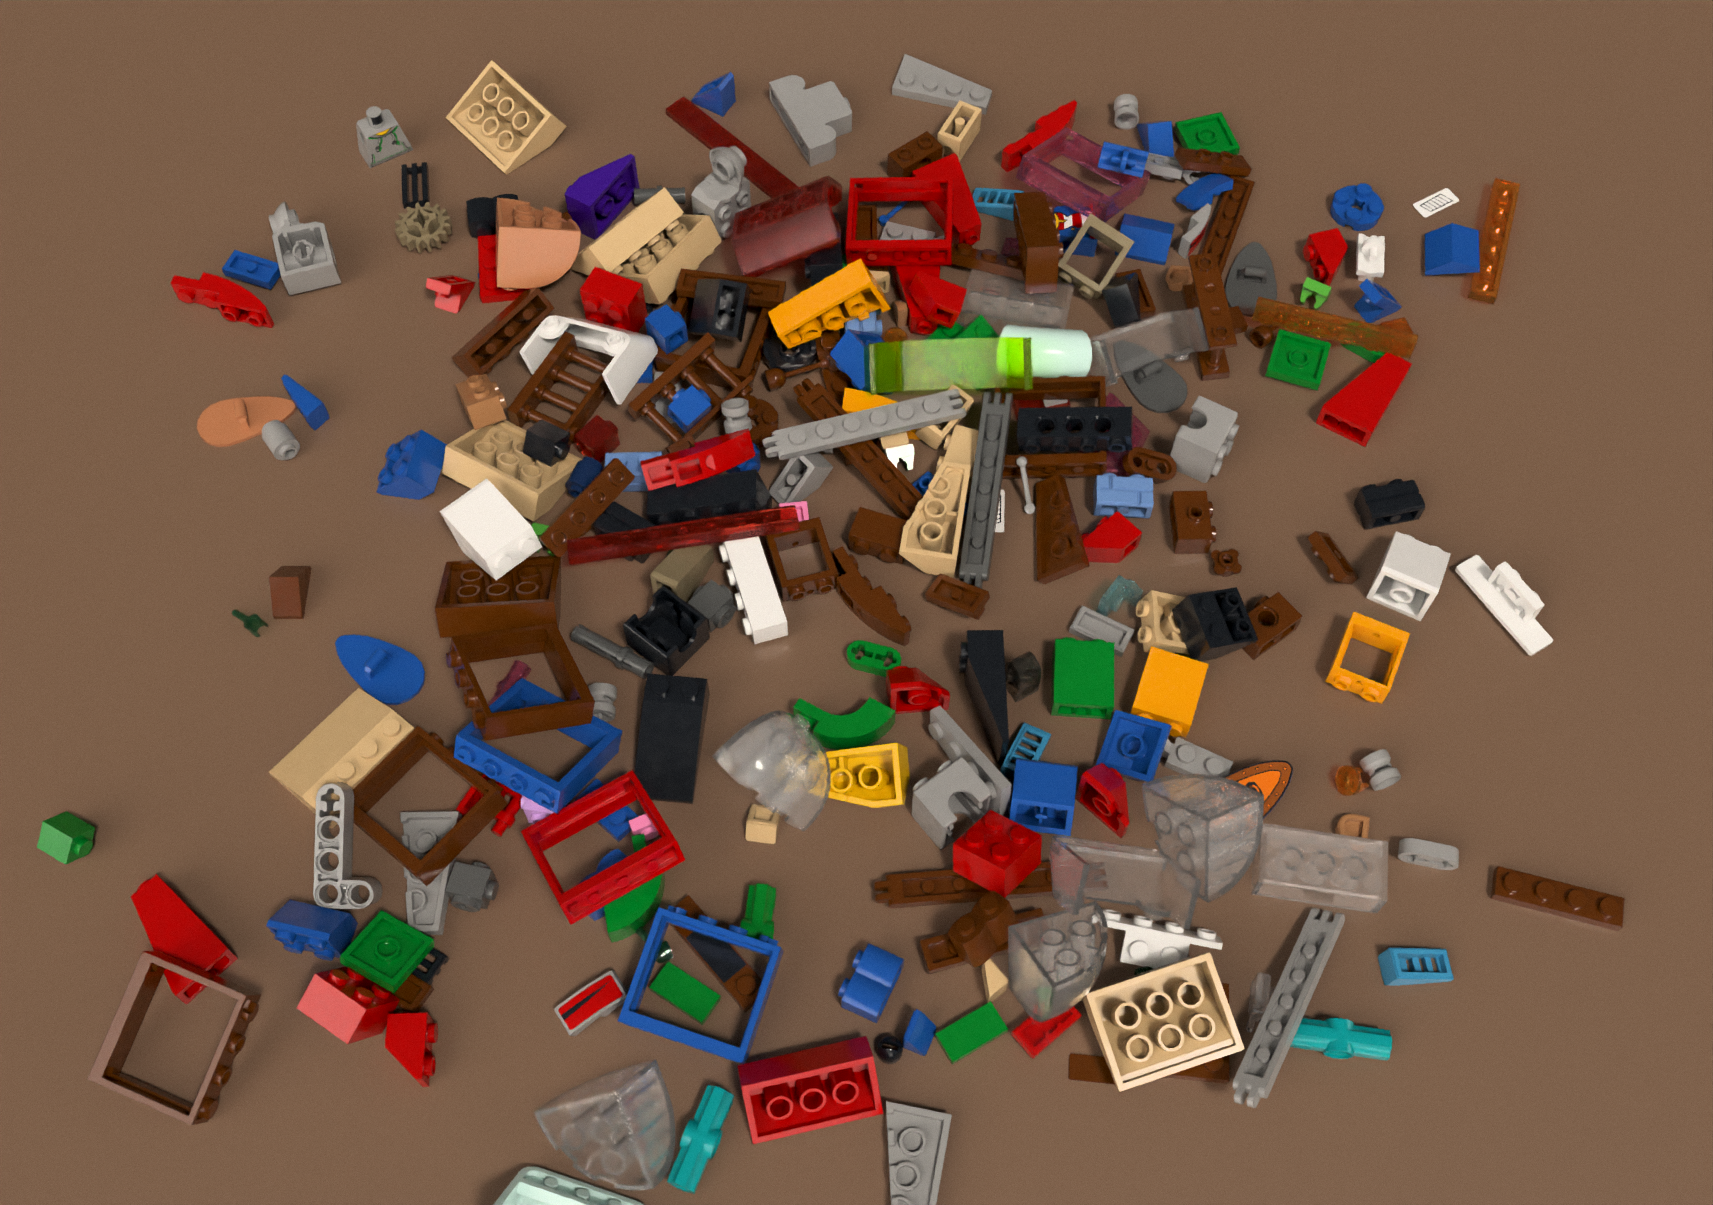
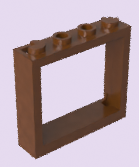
M678 296L676 304L673 303L671 309L674 312L678 311L684 319L692 298ZM748 305V308L761 311L740 369L726 366L741 381H744L750 374L755 379L763 357V343L766 338L770 337L774 327L768 315V312L774 308ZM657 345L658 352L654 357L657 372H665L682 355L671 352L666 354ZM701 361L694 367L696 369L695 373L705 383L733 389L707 362L703 363Z
M1087 375L1085 377L1060 376L1058 378L1032 377L1030 379L1009 378L1006 380H995V393H1002L1001 403H1005L1006 393H1013V401L1098 398V407H1106L1105 376ZM1101 430V431H1099V432H1100V433H1105L1106 430ZM1101 450L1098 453L1005 455L1002 479L1022 478L1020 467L1016 463L1017 458L1021 456L1027 459V478H1049L1056 474L1062 477L1103 475L1107 473V451Z
M556 623L451 637L450 652L446 653L447 665L449 668H453L455 672L456 686L462 688L464 704L466 708L471 709L475 729H480L484 741L591 724L595 700ZM544 652L567 701L491 713L469 663Z
M417 726L353 789V823L424 885L428 886L508 803L501 795L504 789L494 779L489 778L486 781L481 777L483 773L454 758V747L445 748L442 745L444 741L435 732L428 734ZM427 752H430L482 794L483 797L419 860L366 813Z
M143 951L88 1080L187 1124L195 1125L208 1122L218 1108L219 1102L217 1099L222 1087L227 1084L232 1075L231 1066L234 1058L245 1044L246 1037L244 1035L248 1025L258 1013V1001L261 994L163 952ZM165 968L238 999L194 1104L121 1072Z

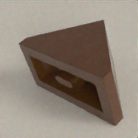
M281 566L269 576L274 619H304L312 569L310 566Z

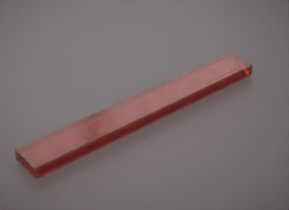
M684 96L666 108V115L708 149L711 150L715 147H738L747 159L743 176L801 223L807 219V213H815L820 209L818 201Z
M790 505L567 540L568 560L570 565L796 531L800 530L796 506Z

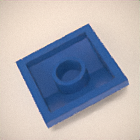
M1124 214L1120 233L1134 241L1125 257L1165 266L1175 224Z
M1451 223L1425 234V275L1480 272L1479 230Z
M1115 710L1096 765L1104 763L1108 768L1116 769L1123 777L1152 784L1172 726Z

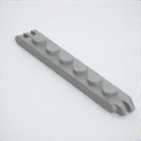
M952 389L772 432V437L763 439L762 443L765 448H768L765 450L768 458L778 456L780 460H785L965 417L967 413L965 408H961L963 402L962 399L958 398L960 396L959 390Z
M1311 909L1233 1080V1090H1236L1234 1094L1235 1103L1242 1105L1247 1097V1106L1256 1108L1260 1098H1268L1344 925V914L1336 913L1332 921V911L1324 910L1320 918V909Z

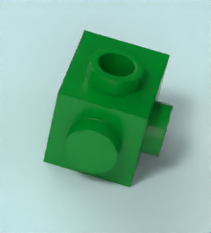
M65 811L42 822L37 848L54 857L57 861L69 864L90 853L93 846L92 840L95 827Z

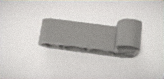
M343 782L325 784L317 792L313 896L315 902L320 907L329 909H362L377 903L382 897L383 890L382 885L375 878L352 877L354 792L351 786ZM331 793L339 795V801L331 799ZM340 810L339 814L330 815V811ZM331 821H335L339 825L340 831L337 837L333 836L329 831ZM331 852L336 854L339 859L336 869L328 863V857ZM329 885L335 886L338 891L336 900H332L327 894ZM361 885L366 886L369 890L370 896L367 901L359 896L358 891Z

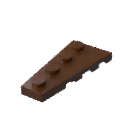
M1056 474L1036 483L1037 581L1045 585L1087 568L1090 565L1065 478Z

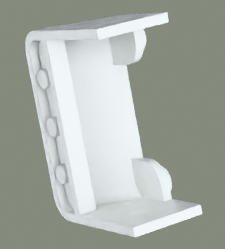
M555 315L546 317L519 351L533 375L565 331L575 335L577 346L614 357L603 371L602 376L616 404L621 405L657 355L658 347L654 339L648 335L586 319Z

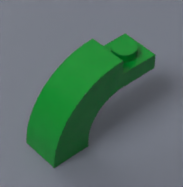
M871 697L859 710L847 715L830 714L801 698L798 699L793 707L796 723L805 730H813V743L833 750L868 746L886 735L895 724L896 710Z
M644 834L632 836L634 853L649 845L646 843ZM664 873L604 906L607 931L612 943L635 934L654 916L664 893Z

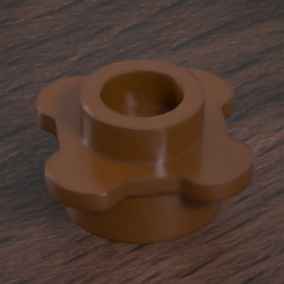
M1235 549L1222 552L1214 550L1210 556L1214 560V573L1222 577L1239 574L1242 566L1238 563V551Z

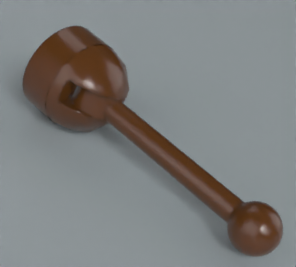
M1298 307L1291 308L1289 314L1271 327L1261 325L1254 328L1249 333L1251 343L1259 349L1266 347L1273 339V331L1292 317H1298L1301 313Z
M822 358L818 363L786 373L779 368L765 370L771 391L780 389L784 386L788 377L820 367L826 369L830 366V361L827 358Z

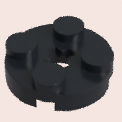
M774 330L773 335L768 339L766 338L763 343L764 361L770 369L779 368L785 373L811 365L816 359L815 339L792 347V350L796 352L787 354L785 353L787 351L786 345Z

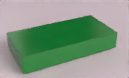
M669 961L649 987L650 991L702 1026L721 1000L719 994Z
M990 1001L937 1032L935 1037L953 1065L1007 1033L1008 1028Z

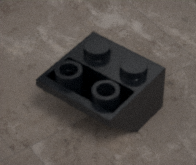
M698 279L688 333L703 336L709 333L714 338L742 342L751 293L748 284L724 279Z
M1237 587L1188 595L1172 609L1191 659L1197 661L1217 659L1258 641Z

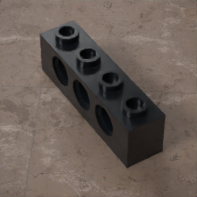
M1132 406L1019 408L1017 426L1019 451H1026L1028 453H1037L1039 451H1054L1057 453L1083 451L1092 453L1102 450L1119 453L1125 450H1132ZM1046 430H1051L1049 433H1042ZM1073 430H1079L1077 433H1071ZM1101 430H1108V431L1105 432V433H1100V432H1099V431H1101Z

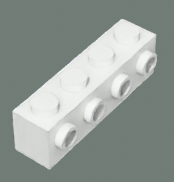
M755 525L723 533V545L718 546L722 562L728 561L730 569L726 570L730 586L735 585L738 592L734 594L738 611L743 610L746 617L742 618L745 634L752 635L754 645L787 636V620Z

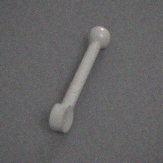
M1021 456L1017 458L1016 463L1020 467L1026 500L1024 510L1027 514H1032L1035 511V505L1031 502L1026 472L1027 459Z

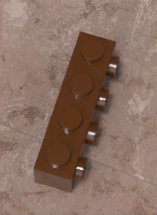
M538 287L525 290L451 358L468 378L473 375L488 374L492 371V366L497 361L506 358L511 353L510 349L515 344L523 342L530 335L528 332L534 327H538L555 308Z

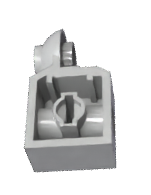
M731 146L730 148L715 147L710 150L709 158L713 172L704 178L691 194L693 215H710L721 241L730 237L733 231L742 223H746L752 215L750 183L743 176L747 159L744 153L736 146Z
M286 201L282 202L276 208L274 214L269 215V221L273 231L272 239L280 275L289 296L340 284L341 279L325 224L315 221L300 224L296 210H289Z

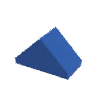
M729 72L704 84L691 101L695 105L723 117L736 102L734 75Z
M1154 121L1137 124L1145 151L1174 157L1172 121Z

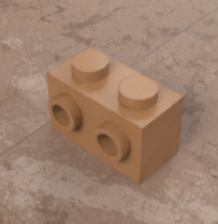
M487 374L473 375L466 381L455 384L463 408L475 430L506 419L503 410L508 408L502 392H500L496 381L491 382Z

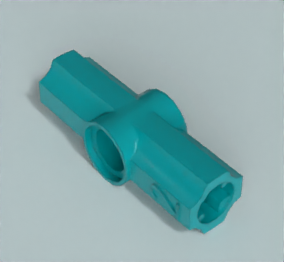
M1302 1018L1290 1047L1322 1051L1325 1056L1336 1059H1348L1357 1056L1387 1061L1390 1058L1392 1049V1036L1390 1030L1356 1026L1354 1022L1348 1019L1329 1018L1321 1021Z
M707 1085L694 1119L691 1118L683 1132L680 1141L681 1149L669 1174L668 1184L684 1192L695 1194L709 1159L712 1160L720 1144L723 1134L721 1129L735 1098L733 1094L720 1087Z

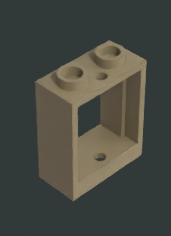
M1090 213L1063 255V259L1058 263V279L1069 285L1071 283L1079 288L1078 291L1083 296L1089 299L1093 297L1097 300L1134 244V241ZM1085 233H1088L1119 253L1100 284L1095 283L1066 264Z

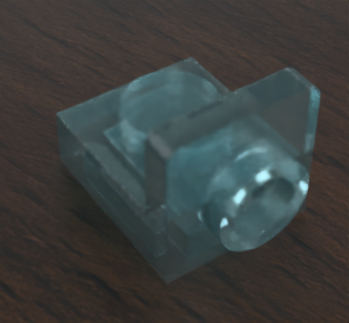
M1118 575L1100 599L1096 612L1107 617L1112 610L1117 612L1124 601L1136 607L1141 599L1143 590L1134 581Z

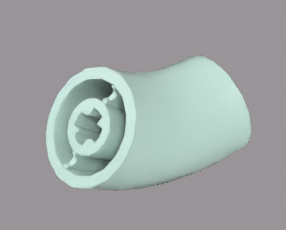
M1007 324L1000 335L997 349V370L999 375L1028 379L1032 377L1058 378L1060 376L1085 377L1090 370L1092 347L1087 333L1083 330Z

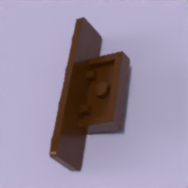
M618 458L612 459L541 534L539 540L556 557H561L579 537L584 536L591 529V524L602 513L604 514L605 509L634 480L635 476Z

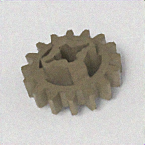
M426 202L425 206L421 207L419 203H416V208L414 209L406 207V214L399 213L400 220L395 221V232L401 245H407L409 251L417 248L418 253H421L423 248H427L429 252H432L433 246L440 249L442 247L440 242H448V235L453 233L450 216H448L446 209L440 210L439 204L431 207L430 203Z

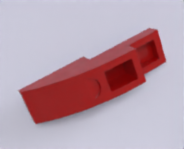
M1073 100L1066 105H1061L1057 110L1048 115L1040 117L1035 123L1034 132L1028 133L1024 138L1015 143L1008 144L1002 152L1001 167L1006 172H1009L1027 162L1033 168L1052 155L1064 142L1072 129L1077 102Z
M203 272L199 280L174 275L170 283L178 299L185 303H197L209 308H218L223 318L232 322H245L256 327L273 328L274 326L266 306L250 291L228 279Z
M749 428L694 443L695 447L640 461L648 491L676 484L677 487L687 485L724 472L753 458L756 455Z

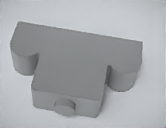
M789 75L769 82L770 101L809 166L811 167L834 158L836 155V137L852 131L850 103L846 97L842 96L835 83L829 81L805 90L804 79L797 75Z

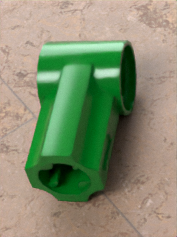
M760 883L749 885L745 918H742L740 928L748 931L746 936L759 940L760 935H764L773 939V913L776 902V888Z

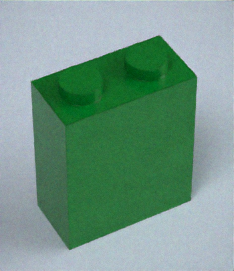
M1072 637L1055 639L1052 651V716L1111 719L1114 709L1115 643L1106 642L1101 639L1081 641Z

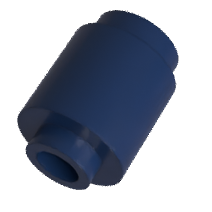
M583 457L582 460L577 462L565 484L568 493L572 497L576 498L602 471L603 466L601 463L591 457Z

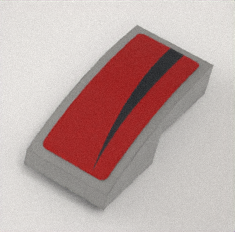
M1208 203L1191 216L1187 233L1181 238L1178 254L1184 259L1192 254L1205 234L1211 212V205Z
M611 970L578 990L555 1007L554 1010L570 1036H577L600 1016L607 1017L623 1004L628 992L615 971Z

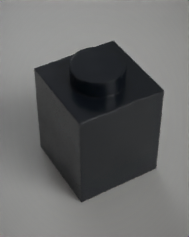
M540 420L527 429L523 453L552 467L558 461L564 460L570 450V445L568 444L570 433L551 423Z

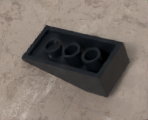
M967 630L966 642H960L959 673H964L965 686L998 765H1002L1006 758L1009 743L1003 630Z
M649 673L647 675L635 775L651 800L693 804L710 696L707 679Z

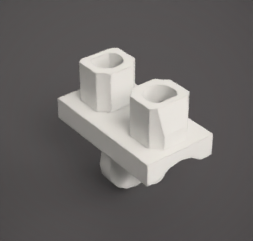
M1358 234L1356 244V275H1358L1359 281H1365L1366 279L1374 281L1375 277H1383L1385 236L1377 237L1372 235L1368 237L1364 234Z

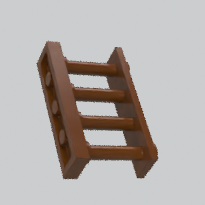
M1216 252L1190 255L1188 260L1194 284L1184 285L1182 287V295L1202 381L1229 378L1230 370L1224 348L1237 347V340Z
M565 331L507 409L510 422L522 428L530 420L536 423L544 420L569 432L568 444L571 446L573 442L578 441L582 429L610 390L602 374L593 384L564 370L570 362L575 361L603 373L609 364L579 352L575 335ZM562 381L587 392V394L579 404L550 391L555 382ZM546 400L573 412V414L566 423H563L535 409L541 401Z
M706 333L628 404V410L636 420L642 415L644 417L648 416L673 442H676L683 436L655 409V403L661 397L664 399L668 398L673 402L672 398L677 393L675 385L681 379L687 380L697 390L702 389L711 399L710 403L714 406L706 416L685 434L691 433L695 440L723 415L721 409L722 402L732 398L746 399L753 392L754 377L750 374L744 381H741L714 355L716 340L709 333ZM701 361L703 363L707 362L734 389L723 400L695 373L696 369L694 367Z

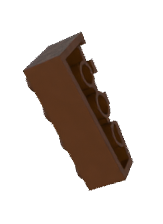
M1045 191L1014 193L1013 219L1016 239L1018 240L1019 258L1022 260V277H1025V294L1057 292L1059 259H1063L1064 251L1063 243L1060 242L1059 229L1056 228L1055 215H1052V202L1047 201Z

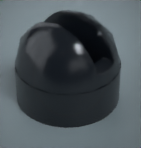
M894 1036L881 1038L877 1044L878 1058L885 1064H894L900 1060L903 1053L901 1041ZM882 1044L896 1046L898 1051L882 1048Z

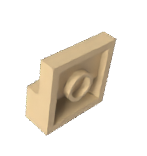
M1151 590L1139 600L1136 605V615L1141 617L1142 626L1138 631V641L1143 643L1144 652L1149 653L1152 646L1172 653L1177 652L1189 655L1172 609L1186 597Z

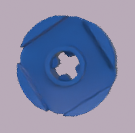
M1360 183L1358 186H1346L1336 191L1330 213L1339 225L1345 227L1346 224L1352 226V230L1365 231L1373 228L1378 223L1383 213L1384 205L1381 198L1372 191L1370 185ZM1352 206H1358L1361 208V210H1358L1357 208H1352Z

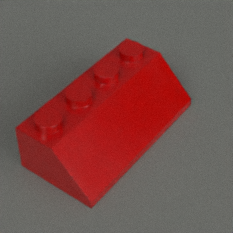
M867 1036L737 1065L753 1144L883 1114L874 1057Z

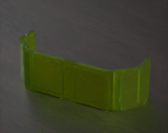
M1032 337L933 339L869 343L871 395L894 391L949 389L952 384L960 389H1033Z

